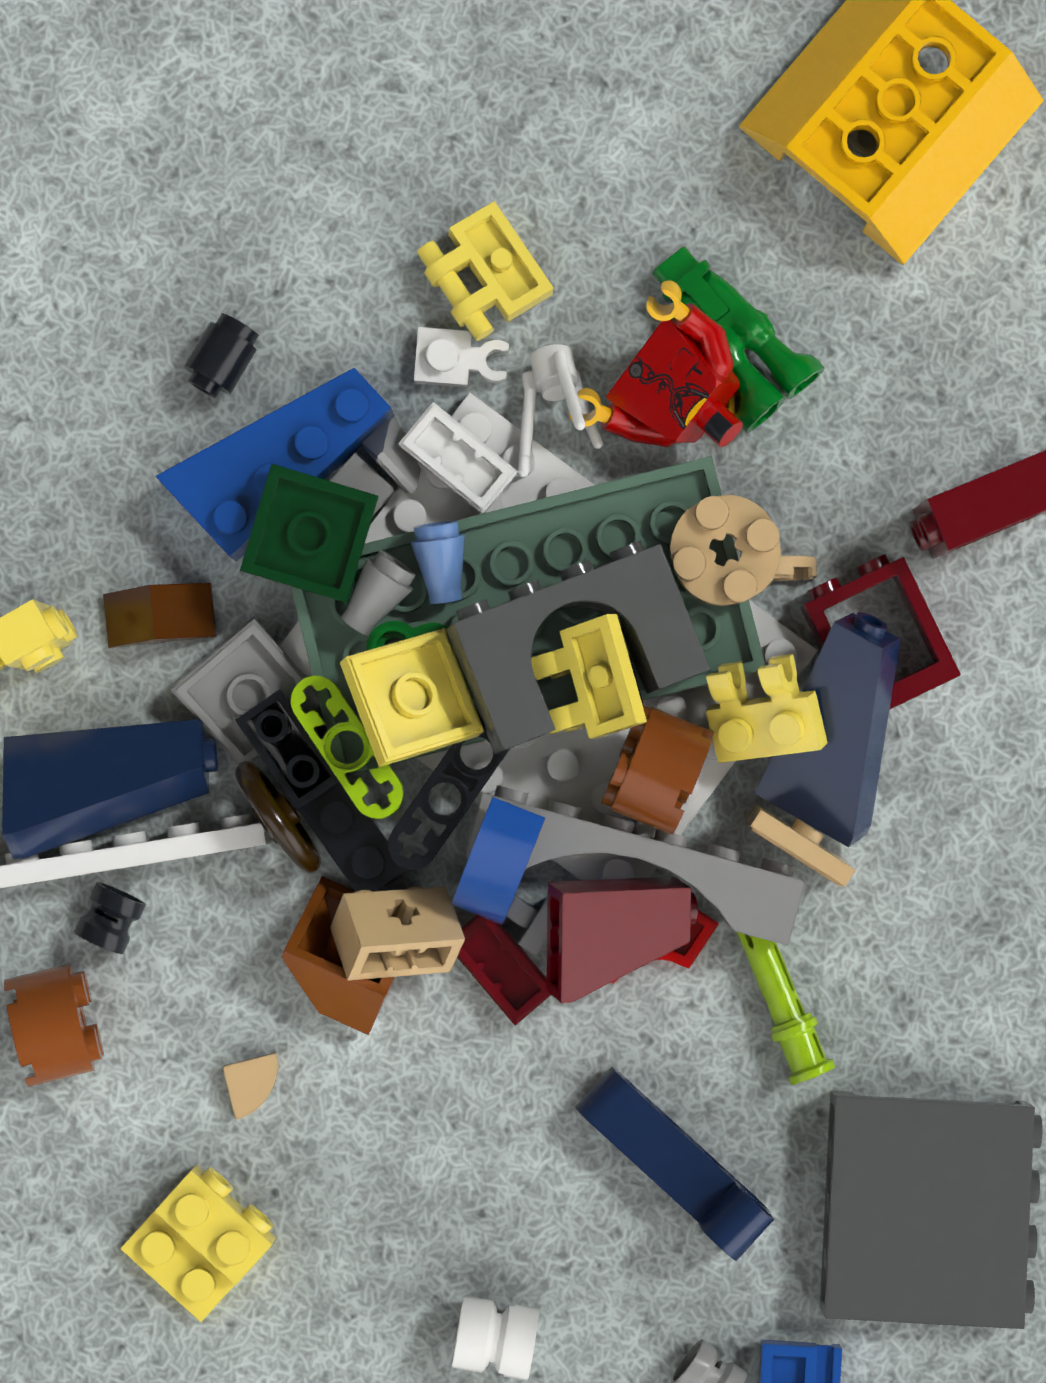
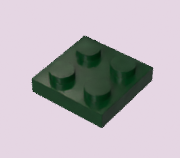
M271 463L240 571L347 603L379 496Z

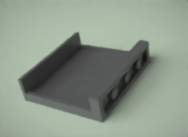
M830 1091L820 1310L825 1319L1010 1329L1025 1328V1313L1032 1314L1035 1304L1033 1280H1027L1028 1258H1035L1037 1253V1229L1035 1225H1029L1030 1203H1038L1040 1195V1176L1038 1170H1032L1033 1148L1041 1147L1043 1134L1042 1118L1040 1115H1034V1106L1026 1101L1017 1100V1104L860 1096L849 1091Z

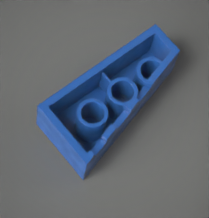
M352 368L155 477L226 554L237 562L245 554L271 463L326 480L363 446L362 442L387 419H392L394 413L391 406L355 368Z

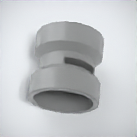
M701 1339L692 1347L680 1363L670 1383H744L747 1373L733 1362L724 1363L721 1360L717 1361V1350Z

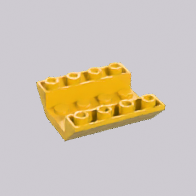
M846 0L741 122L739 128L779 162L785 155L794 160L865 220L867 224L862 232L904 266L1044 100L1013 52L951 0ZM929 47L941 50L947 58V69L938 74H930L924 71L918 61L919 52ZM856 130L870 132L876 139L877 151L868 157L854 155L848 148V135Z

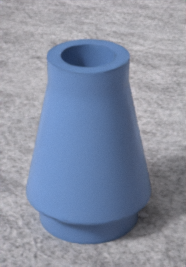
M443 521L414 526L415 540L410 541L428 590L430 604L462 600L461 584L465 534H459L458 521Z

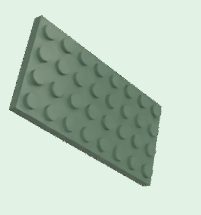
M712 456L455 520L458 521L459 534H465L461 584L462 600L430 604L428 590L410 541L415 540L414 531L365 543L347 603L290 586L312 675L322 676L333 681L361 720L340 662L347 656L366 651L369 636L363 635L350 627L341 619V616L348 607L367 558L373 560L379 550L385 551L403 562L416 573V576L410 584L413 590L373 630L380 624L388 621H400L412 628L430 622L440 623L449 627L454 622L459 621L456 611L487 599L490 608H494L511 601L507 592L535 580H539L542 589L562 582L559 575L560 571L590 560L593 569L613 562L610 552L637 541H641L644 550L661 544L710 668L698 675L647 694L624 638L628 654L631 656L642 700L707 685L706 676L710 673L718 672V666L725 663L742 661L745 675L758 672L757 669L760 666H765V661L749 600L744 603L721 607L709 605L695 599L683 589L673 571L670 559L669 544L671 535L681 516L687 509L699 503L702 499L709 496L722 495ZM726 535L721 542L711 541L709 549L716 552L715 563L724 566L729 559L739 560L737 551L734 548L733 537ZM579 607L564 608L550 613L543 620L534 636L531 658L563 648L559 631L603 615L594 610ZM391 639L385 645L399 642L401 640ZM571 674L558 679L547 677L536 680L548 711L578 702ZM328 689L321 692L317 691L327 731L334 725L349 720L344 710L336 718L332 716L326 706V701L332 697ZM353 731L339 733L332 742V753L342 763H354L363 754V741ZM481 737L468 739L462 746L486 741V739ZM451 745L421 755H417L405 760H401L395 763L443 752L448 750ZM372 756L363 768L349 772L346 775L379 768L376 758Z

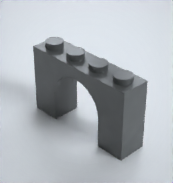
M637 541L610 552L613 562L593 569L590 560L560 571L559 575L562 582L542 589L539 580H535L508 591L507 593L511 601L490 608L486 599L456 611L459 621L451 624L446 629V632L495 754L556 730L532 669L531 648L534 636L543 620L550 613L557 610L579 607L594 610L602 615L617 614L622 634L628 644L647 694L710 669L661 544L644 550L641 541Z

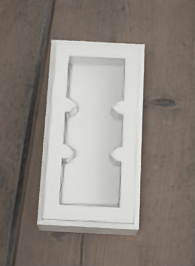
M432 402L398 443L399 447L481 514L486 513L518 474L516 469L434 402Z

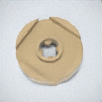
M728 494L706 497L687 509L678 520L672 532L669 553L673 571L683 589L703 603L721 607L744 603L764 591L778 570L781 559L779 529L771 521L766 511L749 499ZM728 535L735 539L734 548L741 553L738 561L729 559L724 566H721L714 562L716 552L709 549L712 540L721 542Z

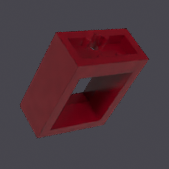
M1046 450L928 498L912 509L916 519L909 521V525L918 548L921 551L929 549L932 559H935L1046 513Z
M883 554L858 566L856 569L860 578L841 586L837 577L807 591L812 601L802 605L800 609L821 650L831 630V625L824 610L890 578L894 579L934 663L894 681L890 709L961 676L904 557L890 563L887 555Z

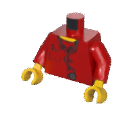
M664 281L661 284V291L670 297L673 303L662 305L654 297L648 296L647 311L651 317L661 321V323L606 395V398L612 404L608 407L601 405V399L593 389L584 388L578 391L577 396L579 398L590 401L595 406L592 412L582 414L585 427L600 421L601 428L635 443L661 447H671L676 443H695L705 433L718 446L724 447L739 434L743 423L725 407L740 385L739 379L732 371L734 361L725 330L694 304H683L681 302V288L677 283Z

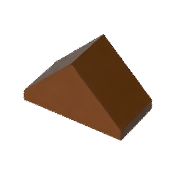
M211 583L145 585L103 594L108 648L217 637Z

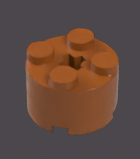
M643 706L647 722L630 728L621 749L619 761L614 773H612L601 803L611 807L610 810L673 835L684 813L681 807L683 803H686L689 795L692 794L700 775L714 731L654 707L648 708Z
M69 963L4 979V991L13 989L16 991L17 999L13 1000L14 1003L6 1006L18 1060L21 1067L32 1064L34 1073L28 1074L25 1078L27 1086L31 1087L95 1071L94 1061L102 1059L104 1050L97 1023L87 1026L83 1007L88 1006L92 1002L85 971L74 973Z

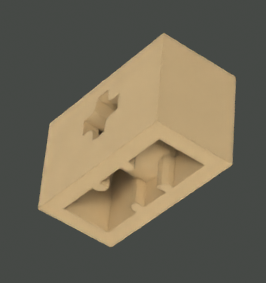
M414 886L402 890L374 892L360 890L354 893L343 894L330 929L347 981L450 972L465 937L454 907L451 905L452 901L446 886L431 888Z

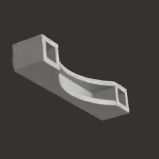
M499 785L496 786L494 795L482 793L465 858H469L491 799L494 797L545 817L526 869L543 861L573 854L609 853L638 858L667 869L694 886L715 906L733 931L787 946L789 944L805 885L804 880L792 877L795 866L763 858L760 868L739 863L742 852L711 843L709 844L707 854L686 848L688 837L675 833L671 835L659 829H656L654 839L633 834L634 822L603 814L601 824L579 819L582 808L554 800L549 801L547 810L526 804L528 793Z

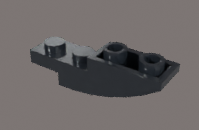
M281 689L235 720L294 807L301 812L355 892L360 890L380 891L408 871V869L398 866L391 858L388 851V840L379 828L380 826L374 818L365 816L357 809L295 716L290 700Z

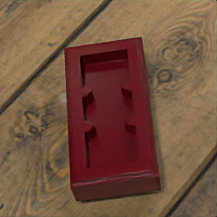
M475 915L461 927L465 940L457 958L515 1026L551 996L546 990V976L503 925Z

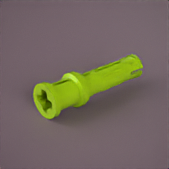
M736 932L774 1022V1026L771 1027V1038L773 1042L780 1043L792 1072L788 1076L790 1084L795 1085L810 1080L836 1068L834 1060L826 1058L815 1031L818 1021L815 1016H812L811 1012H805L777 943Z

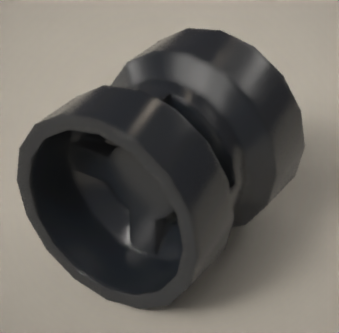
M97 882L90 895L92 906L89 913L80 917L74 933L84 940L108 951L124 954L130 941L128 930L133 921L140 919L147 904L113 886Z

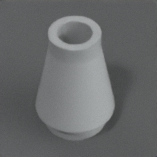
M379 550L373 560L367 558L348 607L341 616V619L359 633L369 636L373 628L413 590L410 584L415 578L416 573L397 558L385 551Z

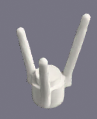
M553 344L537 349L530 356L532 370L521 375L524 387V401L518 476L520 478H526L529 474L537 392L542 393L543 398L548 401L565 399L574 427L577 430L586 429L594 448L600 449L603 446L597 424L585 427L582 414H588L592 411L588 401L577 396L578 391L583 389L580 372L575 369L572 349L566 345Z

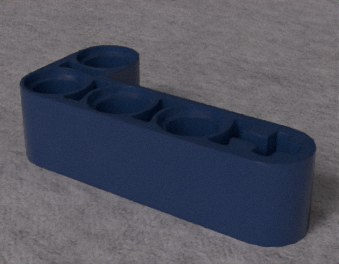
M611 1067L575 1106L578 1112L689 1213L698 1222L702 1231L735 1261L746 1252L774 1221L769 1209L614 1067Z

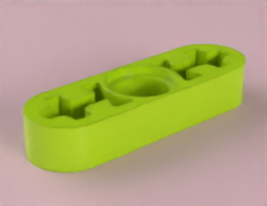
M310 676L301 680L295 686L291 695L292 710L357 809L365 816L375 819L385 818L394 814L403 802L404 788L390 764L369 770L379 784L389 781L393 786L394 790L387 795L391 804L385 809L378 803L371 804L370 806L365 803L363 797L369 793V787L362 777H359L352 784L346 775L349 772L363 768L372 756L375 757L363 723L339 687L330 679L322 676ZM311 686L319 692L326 689L330 691L332 697L326 701V706L334 718L342 710H344L349 718L347 722L338 723L331 727L323 738L316 731V727L326 725L321 715L317 711L306 713L302 707L308 701L305 691ZM343 731L357 733L364 744L362 756L351 764L338 761L332 753V742Z

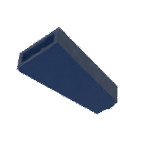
M863 612L851 613L833 623L802 692L816 691L828 744L817 751L771 756L754 792L756 795L848 848L867 835L871 827L901 640L886 631L888 626L882 620Z
M201 719L4 737L2 835L13 859H24L208 794L209 772L218 771L215 739L206 740Z

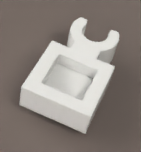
M418 327L414 383L468 388L469 372L479 373L484 380L490 383H503L507 380V372L491 370L487 366L486 361L493 353H509V344L502 340H491L484 343L480 348L471 347L472 334L470 331Z

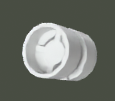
M464 1295L452 1368L482 1373L489 1362L495 1364L497 1372L503 1374V1377L528 1381L537 1333L539 1308L515 1304V1306L509 1305L503 1313H497L493 1300Z

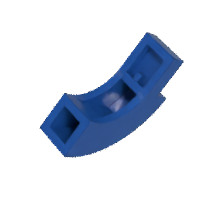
M492 797L451 905L503 925L545 817Z

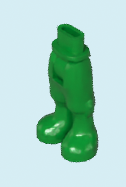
M684 246L661 263L652 274L660 284L664 281L677 283L681 288V302L683 304H694L725 330L734 361L732 371L740 382L737 390L740 402L736 417L743 423L742 429L746 433H750L770 418L780 408L785 398L748 361L744 352L745 349H749L759 356L772 373L779 389L787 399L797 396L822 374L825 367L811 354L795 353L775 336L774 327L766 313L755 309L726 280L711 269L708 270L710 264L707 260L699 263ZM663 293V298L666 302L671 301L673 303V300Z

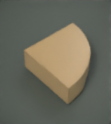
M781 556L778 570L771 582L814 580V577H817L816 557Z
M277 1052L223 1066L236 1120L257 1110L270 1095L279 1070Z

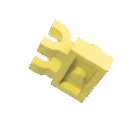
M606 614L559 631L563 648L531 658L536 680L547 677L558 679L571 674L578 697V702L549 710L556 729L549 734L564 730L572 732L586 727L589 739H594L647 722L617 614Z
M793 654L773 656L769 659V665L760 666L757 669L762 688L770 697L748 699L742 661L721 664L718 666V672L710 673L706 676L711 696L719 703L713 704L706 710L710 730L714 731L712 739L718 763L817 751L828 744L816 691H799Z

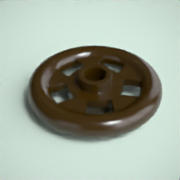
M250 761L239 763L235 769L236 779L265 831L276 844L281 846L302 871L307 873L317 871L321 864L320 854L301 824V818L283 794L279 793L256 764Z

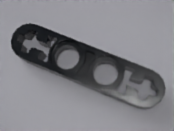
M484 729V732L480 734L478 737L484 738L490 743L486 730ZM465 741L450 746L390 834L388 851L398 866L417 870L427 866L435 858L511 748L497 754L493 751V757L486 767L472 769L465 765L460 756V749ZM439 783L453 784L461 794L459 807L450 814H440L435 812L430 806V790ZM420 807L430 820L446 825V828L438 835L431 827L423 840V845L428 848L427 853L424 856L414 853L410 858H406L401 854L404 844L398 837L402 832L408 835L415 833L422 820L412 817V814Z

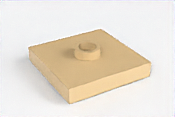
M756 803L746 817V823L752 831L838 886L842 887L843 885L846 887L856 870L847 861L820 845L824 838L822 833L800 819L796 818L791 826Z

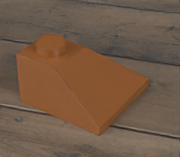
M322 876L281 958L318 1013L369 1035L395 977L347 981L330 926L343 894L354 893L355 891Z

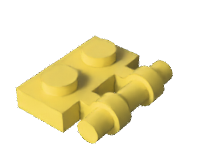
M495 201L449 228L448 236L456 246V249L444 255L436 242L430 241L417 251V254L427 267L424 274L433 287L441 288L454 307L451 310L452 316L460 327L466 326L476 341L484 339L494 330L484 315V312L496 305L508 323L553 295L554 287ZM468 266L483 286V288L472 295L457 275Z

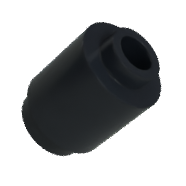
M221 313L216 323L210 322L184 365V368L192 373L188 382L213 398H216L220 391L231 394L257 351L253 345L259 335L239 320Z

